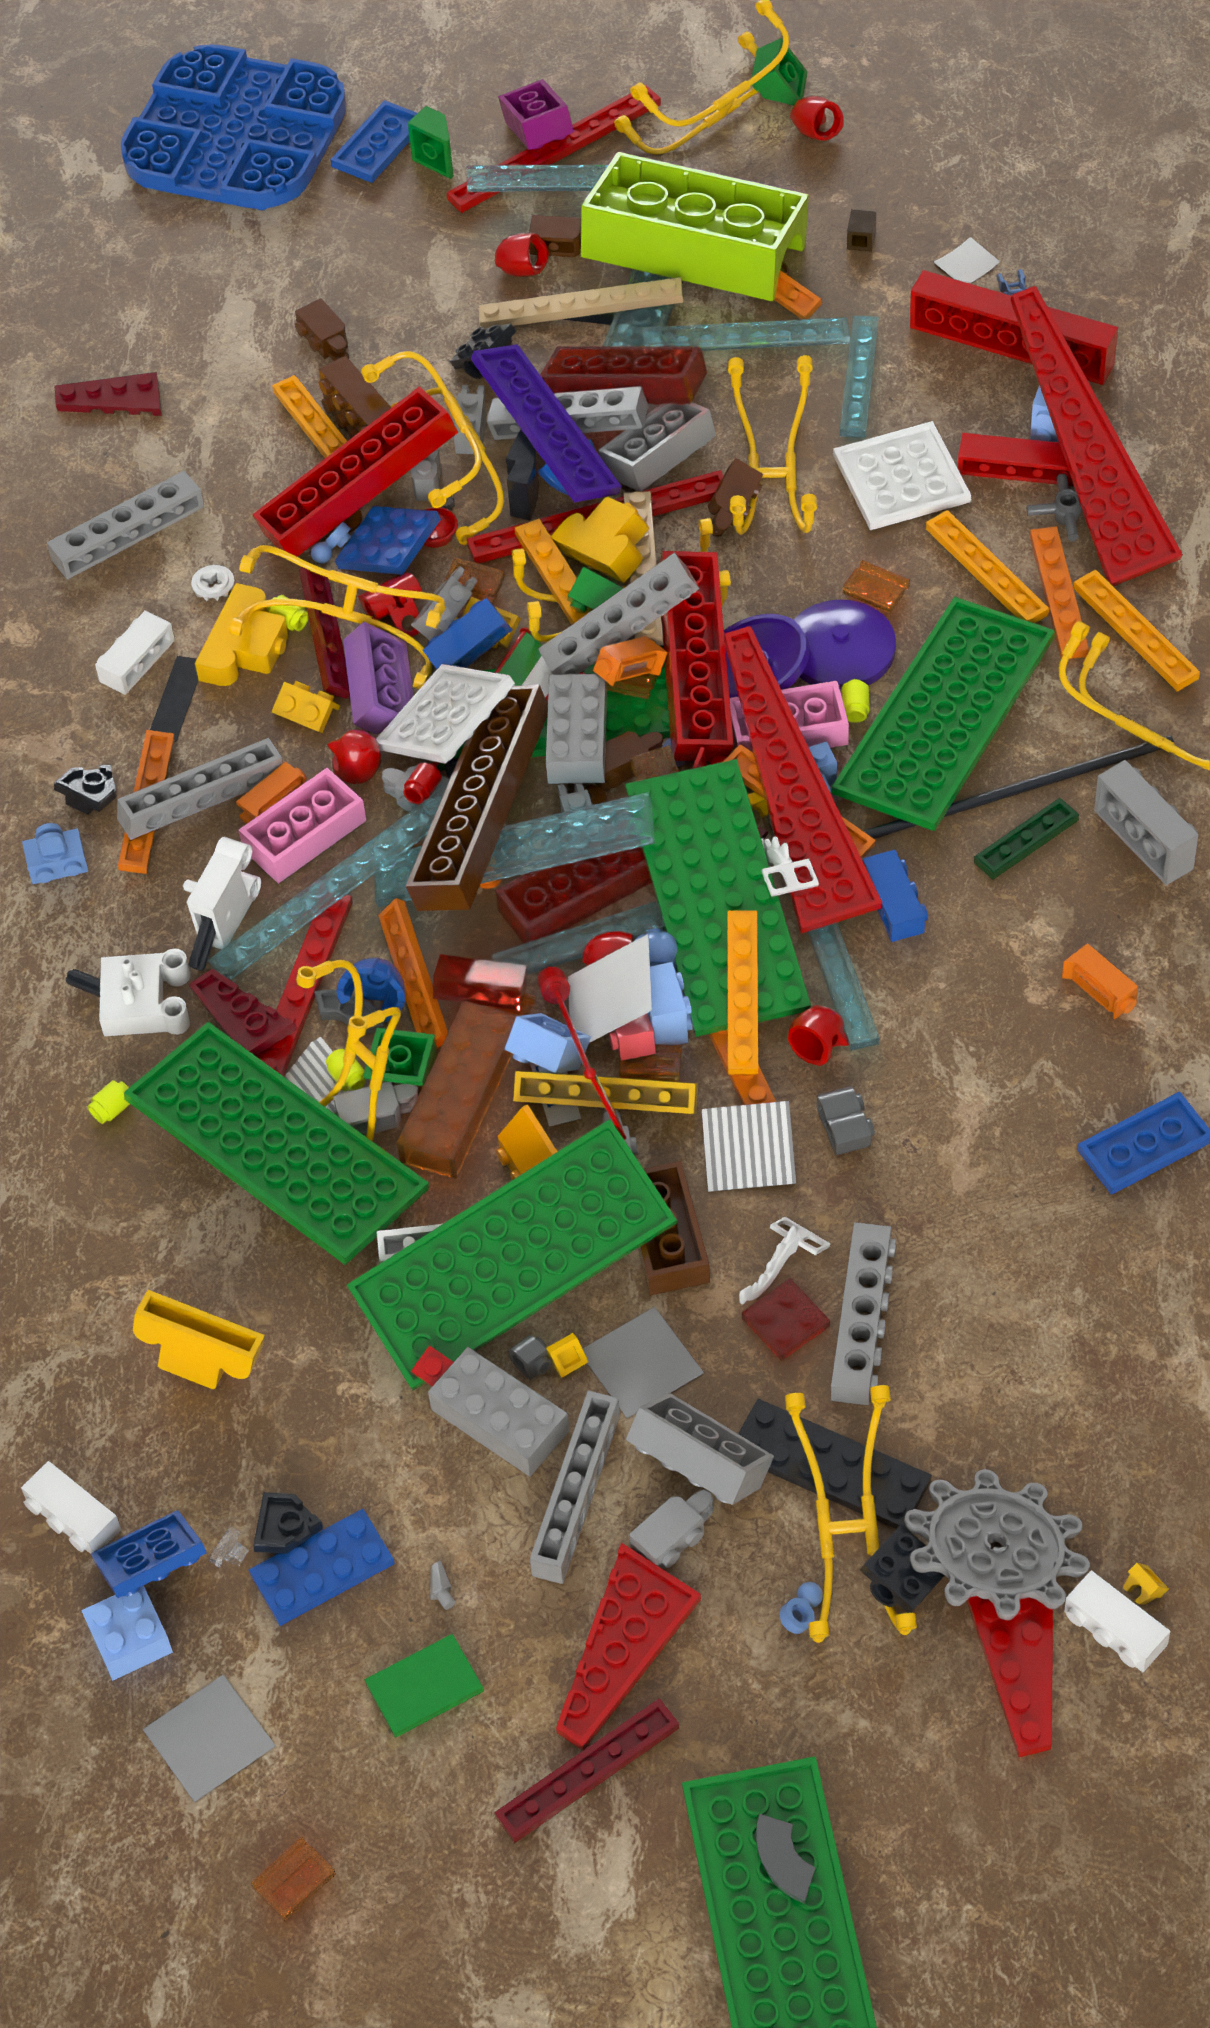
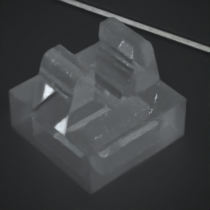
M229 1526L213 1550L209 1561L219 1568L224 1560L239 1567L249 1551L237 1541L241 1532Z

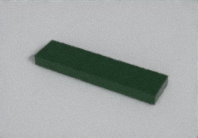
M1059 797L975 855L974 863L994 880L1079 821V814Z

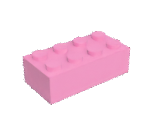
M837 681L781 690L808 747L826 741L830 748L848 745L849 723ZM739 697L730 698L734 749L741 744L753 753Z
M326 768L240 828V839L242 843L251 845V859L279 884L366 821L364 803L354 791Z

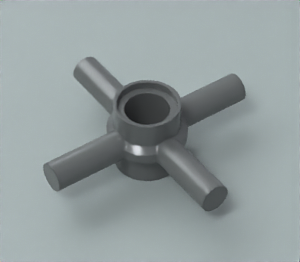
M1059 474L1057 476L1059 492L1054 503L1027 505V516L1055 514V520L1059 524L1066 526L1068 540L1075 541L1079 538L1076 522L1079 519L1082 508L1076 491L1069 489L1067 475Z

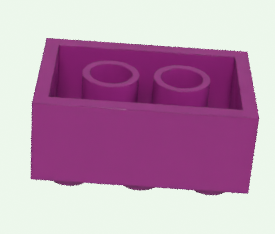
M544 79L498 96L505 123L529 150L541 148L545 143L553 140L564 139L568 134L574 132L568 106Z

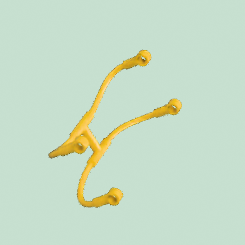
M760 0L756 3L755 7L760 15H765L775 28H779L781 31L783 45L780 52L758 74L725 93L704 111L685 120H673L658 110L657 104L650 98L647 88L643 83L639 82L630 88L631 95L635 100H640L650 113H654L661 121L668 125L676 127L687 126L708 116L703 120V123L678 141L663 148H651L642 142V138L631 127V122L625 115L620 116L614 121L616 129L620 133H624L635 146L637 145L644 152L653 155L665 154L680 147L706 127H711L740 107L741 103L757 94L758 91L753 88L742 95L750 89L751 85L776 67L785 56L789 46L788 32L781 18L773 10L770 0ZM746 31L738 36V43L742 48L748 49L755 57L759 47L755 44L753 35Z
M403 351L392 356L389 355L376 364L365 365L361 369V374L367 383H373L379 378L380 373L393 366L397 360L412 358L420 362L429 371L438 387L426 390L425 392L430 396L435 394H442L444 396V402L452 417L472 447L475 456L474 467L461 480H455L442 489L430 491L428 500L432 507H442L446 503L447 498L463 489L462 486L476 476L482 461L485 464L496 488L497 505L493 513L487 518L483 517L469 527L462 526L456 530L455 536L459 543L467 545V538L474 537L489 527V524L501 513L504 504V493L499 477L486 455L485 447L468 416L464 415L456 398L448 391L435 368L418 353Z
M807 355L800 356L797 359L801 395L788 440L787 453L785 454L786 465L785 467L759 468V455L756 452L753 432L740 394L744 362L739 357H733L728 361V372L731 375V386L734 391L735 402L749 443L748 465L763 474L762 478H786V491L789 495L794 519L802 532L809 533L814 523L817 497L813 494H805L801 497V510L804 512V520H802L795 497L797 484L794 445L806 403L808 386L810 385V372L813 370V360ZM739 495L733 496L730 499L733 525L736 532L740 535L748 530L752 522L757 497L755 499L751 497L749 504L751 509L745 521L743 520V513L746 511V499Z
M710 518L698 521L700 552H707L710 547V537L713 534V525ZM524 549L512 550L513 576L518 587L525 594L533 598L557 602L553 595L536 592L525 585L523 582L524 565L526 564ZM728 570L719 571L722 607L728 596V586L731 585ZM539 601L527 603L529 630L535 640L549 642L561 633L540 635L538 633L541 617Z
M269 545L258 546L251 549L248 555H243L239 570L251 574L261 552H268L285 558L319 575L328 577L331 581L347 585L343 608L332 604H321L298 599H271L255 603L241 611L237 618L232 619L229 627L230 634L241 636L244 626L250 618V614L261 608L270 606H299L317 609L324 614L354 623L362 624L366 622L403 639L418 650L426 662L421 671L417 672L413 688L420 689L429 679L433 671L432 662L422 651L424 647L418 641L395 627L372 619V616L353 610L357 589H363L371 593L379 592L394 596L431 600L437 602L433 610L429 611L426 626L437 629L441 616L446 609L445 601L441 596L426 592L380 586L373 581L336 570L329 571Z
M1077 621L1071 630V637L1062 652L1063 656L1059 664L1060 681L1067 692L1083 705L1114 721L1117 726L1135 736L1210 771V760H1204L1191 755L1175 746L1174 742L1154 731L1108 710L1089 695L1086 689L1087 674L1089 669L1093 668L1101 652L1108 646L1109 636L1101 632L1095 635L1091 643L1092 647L1083 662L1084 666L1079 676L1080 693L1072 687L1066 676V665L1069 658H1072L1080 642L1086 638L1090 629L1088 625Z
M335 960L332 962L326 961L315 967L303 966L299 968L296 978L297 984L303 988L314 986L316 979L332 973L335 968H345L352 976L355 987L354 1016L349 1019L347 1027L348 1036L343 1056L344 1066L333 1089L319 1103L327 1106L333 1100V1096L338 1095L346 1082L351 1065L354 1064L357 1055L373 1070L369 1085L371 1092L366 1137L373 1141L378 1091L381 1090L389 1054L388 1045L399 1021L401 1011L397 1007H391L383 1011L377 1010L362 1017L363 991L361 978L356 967L349 961ZM392 1015L375 1056L359 1041V1038L365 1035L366 1029L383 1022L386 1017Z
M886 1385L870 1388L871 1402L874 1409L863 1463V1496L861 1497L863 1519L831 1522L829 1500L825 1496L819 1466L799 1415L801 1410L806 1408L805 1395L803 1393L785 1395L786 1410H788L807 1456L818 1498L816 1500L821 1557L824 1559L825 1566L824 1593L819 1621L808 1624L810 1638L817 1643L830 1636L827 1620L833 1583L832 1558H834L832 1535L865 1532L867 1554L871 1557L880 1548L874 1496L871 1495V1465L881 1411L886 1402L891 1400L890 1388ZM885 1606L893 1625L900 1634L908 1635L911 1630L917 1628L915 1613L897 1615L894 1607Z

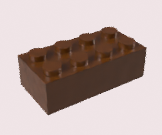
M347 356L319 369L321 380L318 384L323 393L324 399L321 400L323 408L328 414L331 413L335 417L338 426L348 432L350 439L391 408L377 390L365 381L361 372Z
M677 1161L644 1168V1171L678 1222L637 1248L649 1295L710 1283L709 1261L682 1162Z

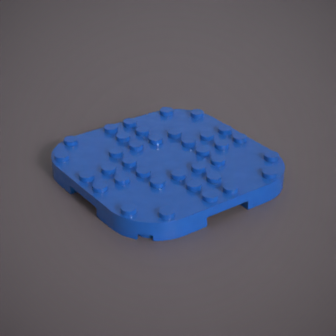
M199 45L193 47L194 51H188L184 55L179 52L172 56L162 66L152 84L153 94L139 118H132L123 134L121 153L125 170L130 178L144 188L257 210L276 207L299 197L310 183L346 113L347 104L343 82L338 80L337 73L324 65L290 58L287 65L249 58L245 49L223 45Z

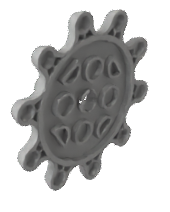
M986 1469L980 1470L975 1474V1486L968 1491L958 1490L945 1480H935L930 1484L929 1492L938 1508L932 1512L914 1509L906 1513L904 1522L907 1529L924 1537L929 1542L927 1546L916 1549L911 1553L910 1562L912 1568L920 1573L936 1571L944 1574L950 1580L944 1590L947 1602L953 1606H960L973 1596L989 1599L994 1604L997 1615L1003 1620H1011L1019 1613V1599L1034 1598L1046 1607L1056 1609L1066 1599V1593L1056 1582V1577L1065 1575L1078 1578L1083 1576L1090 1567V1562L1085 1556L1070 1551L1064 1543L1065 1540L1074 1538L1082 1530L1081 1520L1070 1514L1053 1516L1047 1513L1042 1505L1047 1498V1490L1038 1483H1029L1019 1492H1009L1000 1486L998 1476L991 1470ZM994 1541L999 1542L1003 1545V1547H994L992 1550L990 1549L991 1545L989 1543H992Z

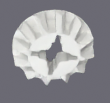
M209 565L201 568L194 574L191 585L197 597H203L206 602L210 598H215L218 601L220 596L228 597V592L233 589L235 580L233 573L228 568L220 565ZM217 579L218 584H215L213 587L209 588V584H213L214 581H216Z

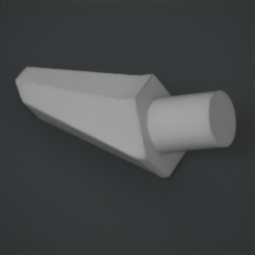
M438 1561L431 1567L430 1599H438L443 1608L448 1610L456 1602L449 1593L452 1586L442 1562Z

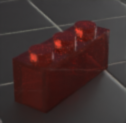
M440 954L433 975V999L520 1010L526 991L527 966Z

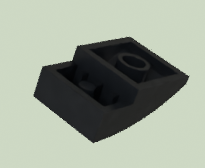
M520 429L506 457L510 516L530 521L538 499L536 449Z

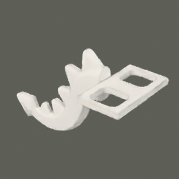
M777 837L772 838V843L769 839L763 840L761 838L768 864L774 865L773 867L761 870L771 897L819 885L809 859L792 862L787 843H783L780 846ZM807 867L812 881L800 883L794 868ZM780 872L783 875L786 887L774 889L768 874Z
M787 1217L772 1223L770 1229L784 1236V1239L777 1245L776 1251L767 1263L764 1274L760 1275L758 1283L755 1282L752 1286L749 1285L740 1291V1303L743 1305L746 1301L754 1300L764 1293L775 1280L788 1257L796 1252L798 1245L817 1255L828 1249L831 1244ZM785 1224V1225L789 1226L790 1229H789V1231H786L785 1229L781 1228L779 1225ZM805 1240H813L814 1242L821 1245V1247H813L812 1245L806 1243Z

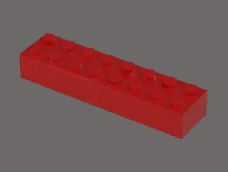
M922 270L911 289L910 328L1032 364L1010 301L1011 295ZM1048 307L1087 380L1104 386L1115 365L1118 327Z
M419 386L252 515L263 534L277 548L298 557L454 437L458 431L448 411Z
M662 551L660 562L675 553L687 566L700 588L691 594L689 598L681 601L661 616L664 650L668 652L665 659L672 761H695L701 747L706 748V761H710L714 756L728 757L734 744L717 552Z

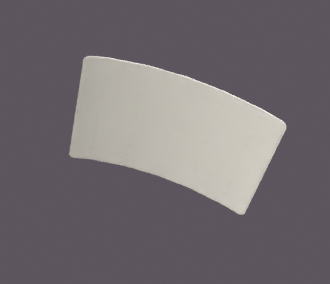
M970 237L955 250L934 261V263L953 279L972 283L995 267L999 260Z

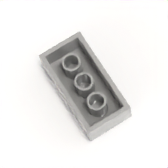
M673 395L646 415L643 428L625 430L600 448L598 452L618 482L641 492L661 476L667 474L677 464L686 460L696 450L705 446L707 442L716 436L709 409Z
M598 674L549 675L546 741L548 784L605 783L606 681Z
M1124 760L1098 775L1094 811L1165 885L1170 884L1194 869L1199 835L1196 828L1192 824L1187 823L1179 815L1178 810L1161 797L1158 789L1151 786L1137 768H1133Z
M469 1347L464 1350L428 1391L432 1411L529 1477L533 1475L570 1431L567 1412Z
M669 1392L639 1407L626 1438L627 1441L635 1445L639 1452L655 1457L661 1461L665 1468L681 1473L693 1485L704 1487L712 1492L719 1501L731 1505L761 1488L774 1458V1455Z

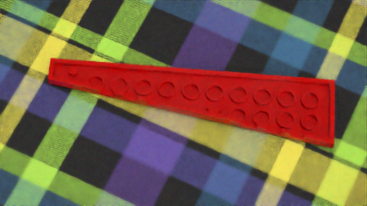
M1033 286L1012 294L1010 301L1106 580L1114 587L1180 560L1183 556L1180 548L1037 287Z
M751 626L725 633L724 643L775 837L778 838L780 846L783 843L788 844L789 856L792 862L805 859L810 860L819 885L816 887L790 892L800 934L881 909V898ZM807 867L794 868L800 883L812 881Z

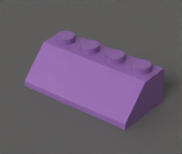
M363 622L343 640L353 724L378 734L382 733L413 697L406 641Z

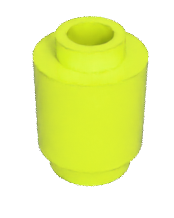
M279 595L278 597H274L273 599H289V598L286 597V596H284V595ZM267 607L268 613L285 617L287 629L290 631H301L309 619L305 607Z
M850 680L842 686L841 696L848 721L859 723L867 718L870 711L869 686L861 680Z
M344 1049L332 1052L325 1062L328 1073L336 1083L344 1066ZM356 1059L354 1064L351 1065L349 1075L342 1087L344 1092L362 1089L365 1085L366 1079L363 1077L365 1070Z
M112 1080L91 1098V1103L87 1106L91 1115L101 1124L113 1120L130 1105V1103L124 1100V1092L129 1087L122 1081L117 1083Z

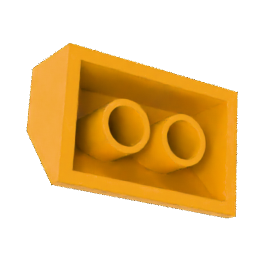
M528 1104L518 1111L497 1136L499 1149L496 1150V1154L503 1166L508 1165L510 1168L512 1180L558 1152Z

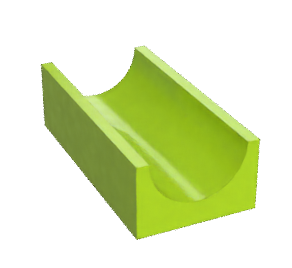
M617 152L582 204L581 257L669 278L681 277L682 281L773 301L776 297L779 273L787 248L803 252L806 246L809 195Z

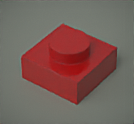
M429 1345L411 1372L433 1387L454 1362Z

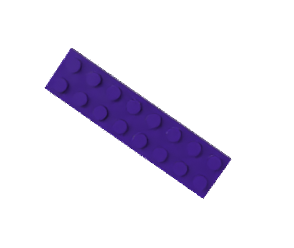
M518 344L473 351L472 362L573 502L619 494L622 487Z

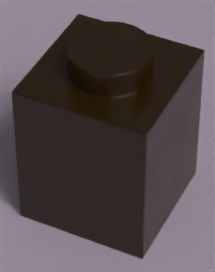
M851 209L847 228V249L872 252L876 233V212Z

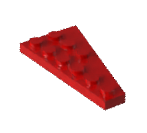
M622 1542L614 1568H612L608 1579L609 1582L605 1594L601 1598L589 1632L582 1659L577 1666L571 1690L568 1692L556 1726L557 1734L582 1751L587 1748L701 1601L700 1593Z
M973 1596L967 1600V1604L1018 1758L1051 1750L1053 1609L1046 1607L1037 1599L1030 1597L1019 1599V1613L1011 1620H1003L997 1615L995 1606L989 1599Z

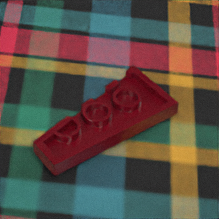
M157 372L54 386L57 411L90 413L93 409L104 411L105 414H114L115 410L129 411V415L152 412L153 416H162Z
M214 969L209 970L188 984L193 994L225 1034L255 1056L297 1030L292 1020L283 1018L275 1009L269 1005L265 1006L251 993H245L239 989L237 984Z

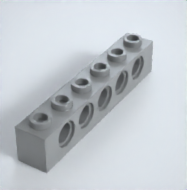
M641 386L554 394L582 433L640 429L644 426L648 403ZM499 398L492 399L486 422L494 440L516 438L521 428Z
M182 471L47 542L51 561L68 580L204 508L201 490L189 475Z
M673 553L541 646L539 651L553 675L579 674L590 665L596 663L601 647L626 641L637 632L642 631L651 622L666 614L681 601L689 598L691 594L700 588L687 566Z
M269 738L117 799V820L130 840L250 791L282 765V757Z
M854 1222L831 1383V1401L869 1405L870 1388L878 1386V1375H873L874 1366H880L882 1347H877L878 1338L884 1339L886 1320L880 1318L881 1311L888 1310L889 1293L884 1292L885 1284H891L893 1266L888 1265V1258H894L896 1250V1239H891V1226ZM871 1257H872V1258H876V1259H878V1260H876V1261H869V1260H867V1258H871ZM865 1284H870V1285H873L874 1287H872V1288H865V1287H863V1285H865ZM867 1311L871 1314L861 1315L859 1312ZM859 1338H862V1339H865V1340H867V1341H866V1342H863V1343H859V1342H856L855 1340H856V1339H859ZM853 1366H860V1367H862L863 1369H862V1370H853V1369H851V1367H853Z
M587 1391L530 1556L533 1577L564 1584L620 1418L619 1399L616 1397Z

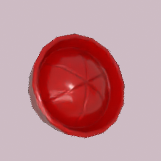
M441 507L425 509L437 511L441 520L424 543V546L438 548L447 545L452 541L458 527V520L455 514Z

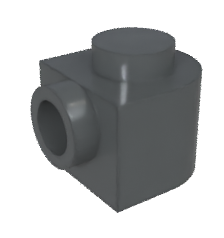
M528 1335L508 1351L513 1364L528 1380H532L538 1374L545 1373L552 1364V1360L547 1355V1345L539 1337L534 1338Z

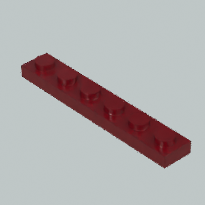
M301 567L299 574L305 600L334 605L328 577ZM307 608L323 691L347 699L350 696L346 658L337 617L324 614L317 609Z
M658 1698L495 1811V1818L515 1844L679 1729V1722L661 1699Z

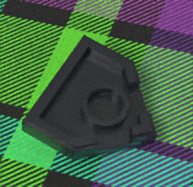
M99 765V769L83 770V767L71 768L54 782V790L65 795L66 805L87 815L93 810L100 812L116 798V787L113 781L111 765Z
M263 1492L253 1544L254 1552L287 1554L321 1531L323 1523L303 1505V1502L296 1494Z

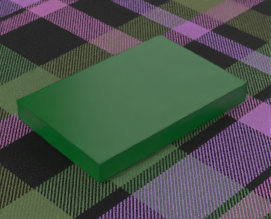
M453 1633L364 1679L369 1692L395 1738L484 1692L482 1684Z

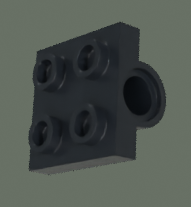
M511 323L505 325L495 324L489 328L479 327L471 333V338L467 343L462 344L456 349L457 354L450 360V363L454 369L463 368L471 377L481 379L483 375L471 360L473 351L512 345L511 337L517 331Z
M902 1524L865 1562L860 1571L872 1581L870 1583V1591L878 1602L887 1607H894L898 1604L907 1613H912L945 1575L936 1571L920 1573L912 1568L910 1562L911 1553L926 1545Z

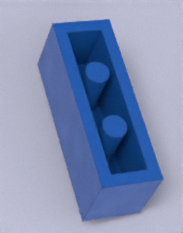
M485 598L483 601L476 602L462 618L454 620L440 636L433 637L422 651L436 669L441 664L467 668L513 629L495 606Z
M896 850L862 858L881 898L882 907L877 911L891 942L924 933L925 921L928 920L927 909L917 899L918 891L915 882H910L907 877L908 868L905 860L899 859Z

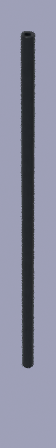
M1171 735L1164 737V738H1166V739H1168V740L1174 742V740H1173V738H1172ZM1146 742L959 800L951 804L944 817L1162 749ZM898 819L863 830V832L876 839L917 825Z

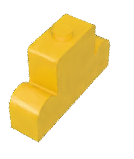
M606 497L587 519L579 513L569 516L551 535V538L565 555L625 583L642 562L643 555L635 545L649 530V526L630 503L622 504Z
M235 583L195 662L199 681L219 686H228L235 683L238 679V668L269 674L272 671L279 655L284 653L288 639L284 616L268 613L267 607L261 608L250 614V618L245 624L241 636L229 633V627L233 618H237L239 613L249 606L266 600L265 593L261 589Z
M151 1290L146 1291L135 1312L133 1333L138 1339L147 1344L161 1345L158 1367L160 1369L210 1389L216 1388L224 1372L234 1378H247L262 1351L265 1337L261 1333Z

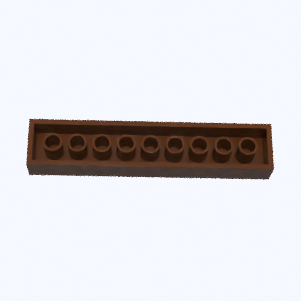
M540 684L512 686L507 696L492 709L490 716L482 721L473 731L471 738L466 740L406 884V889L417 911L471 909L548 716V703Z

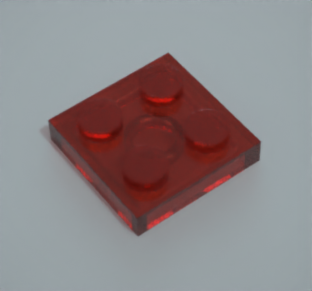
M791 1278L742 1312V1319L781 1361L830 1327V1320Z

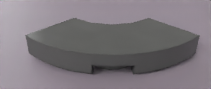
M337 990L314 991L321 1020H336L348 1025L349 1019L354 1016L355 996L352 995L349 1001L342 1004L338 1000ZM363 1000L362 1017L377 1011L371 1003ZM383 1022L366 1029L365 1035L375 1033L377 1028H384Z
M759 1814L756 1843L758 1855L764 1869L772 1882L781 1891L791 1898L805 1903L814 1877L815 1867L803 1861L795 1851L791 1839L793 1824Z

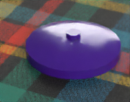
M829 600L805 609L794 619L803 629L810 646L808 663L800 676L802 680L810 685L837 681L840 691L845 683L853 679L861 680L870 685L879 680L893 663L896 651V637L893 627L882 613L869 605L852 600Z
M779 614L755 615L740 620L724 630L725 634L751 626L781 690L792 686L806 668L810 654L808 639L801 626L787 616ZM726 650L729 697H739Z

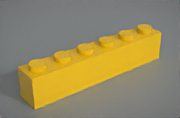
M515 1071L513 1101L605 1108L592 1081L585 1078L584 1075ZM597 1076L614 1109L684 1114L697 1113L698 1083Z

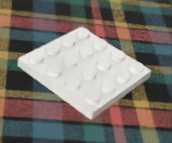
M933 421L833 449V457L870 530L971 502V493Z
M441 664L376 738L379 749L381 751L446 763L455 756L459 747L471 738L473 731L479 724L490 716L492 709L507 696L508 691L515 683L509 675Z

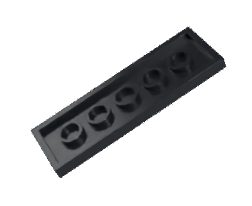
M757 1399L738 1434L774 1455L768 1473L817 1494L812 1471L791 1415L784 1409ZM800 1417L819 1466L826 1498L863 1514L861 1497L863 1496V1463L866 1446ZM873 1449L871 1495L874 1496L876 1519L878 1522L897 1529L901 1524L906 1527L904 1522L905 1515L908 1511L917 1509L931 1482L932 1475Z

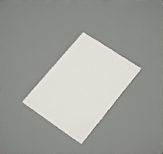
M648 934L568 976V983L570 985L569 1016L576 1030L591 1036L590 1042L652 1011Z

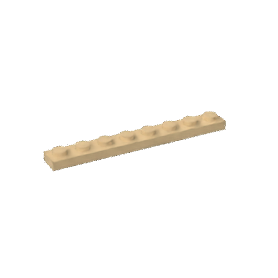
M679 277L479 305V324L483 328H489L495 324L505 325L510 323L516 326L683 303L682 280Z
M650 491L624 493V504L628 502L635 507L638 514L649 526V530L635 545L642 553L643 559L639 567L630 576L631 583L657 565ZM661 616L647 625L642 631L637 632L635 639L647 636L656 644L663 645Z

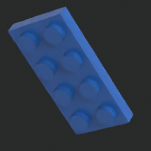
M384 100L330 159L331 167L373 183L410 142L408 122L417 112Z
M1179 1091L1078 1143L1077 1151L1112 1195L1210 1144V1129Z
M361 1509L316 1533L287 1554L279 1553L249 1569V1573L277 1623L281 1626L395 1563L364 1509Z

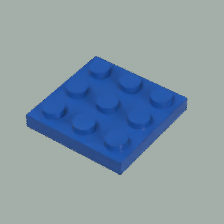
M373 506L335 559V563L338 569L403 575L441 518L437 511Z
M176 1510L90 1554L116 1597L120 1598L135 1594L141 1586L151 1581H160L166 1578L171 1571L181 1566L194 1564L207 1552L200 1538L179 1510Z

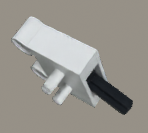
M222 837L218 841L215 852L198 882L189 879L184 882V890L191 892L187 905L197 933L188 963L189 967L200 971L205 969L212 947L226 950L252 901L259 894L261 878L241 871L246 869L251 860V845Z
M169 949L164 953L101 957L100 979L77 969L69 970L67 973L66 983L68 985L100 997L99 1021L104 1036L169 1032L178 1035L184 1033L190 1027V1019L185 1001L175 996L163 1000V981H166L171 986L178 987L186 984L190 979L191 973L187 957L180 949Z

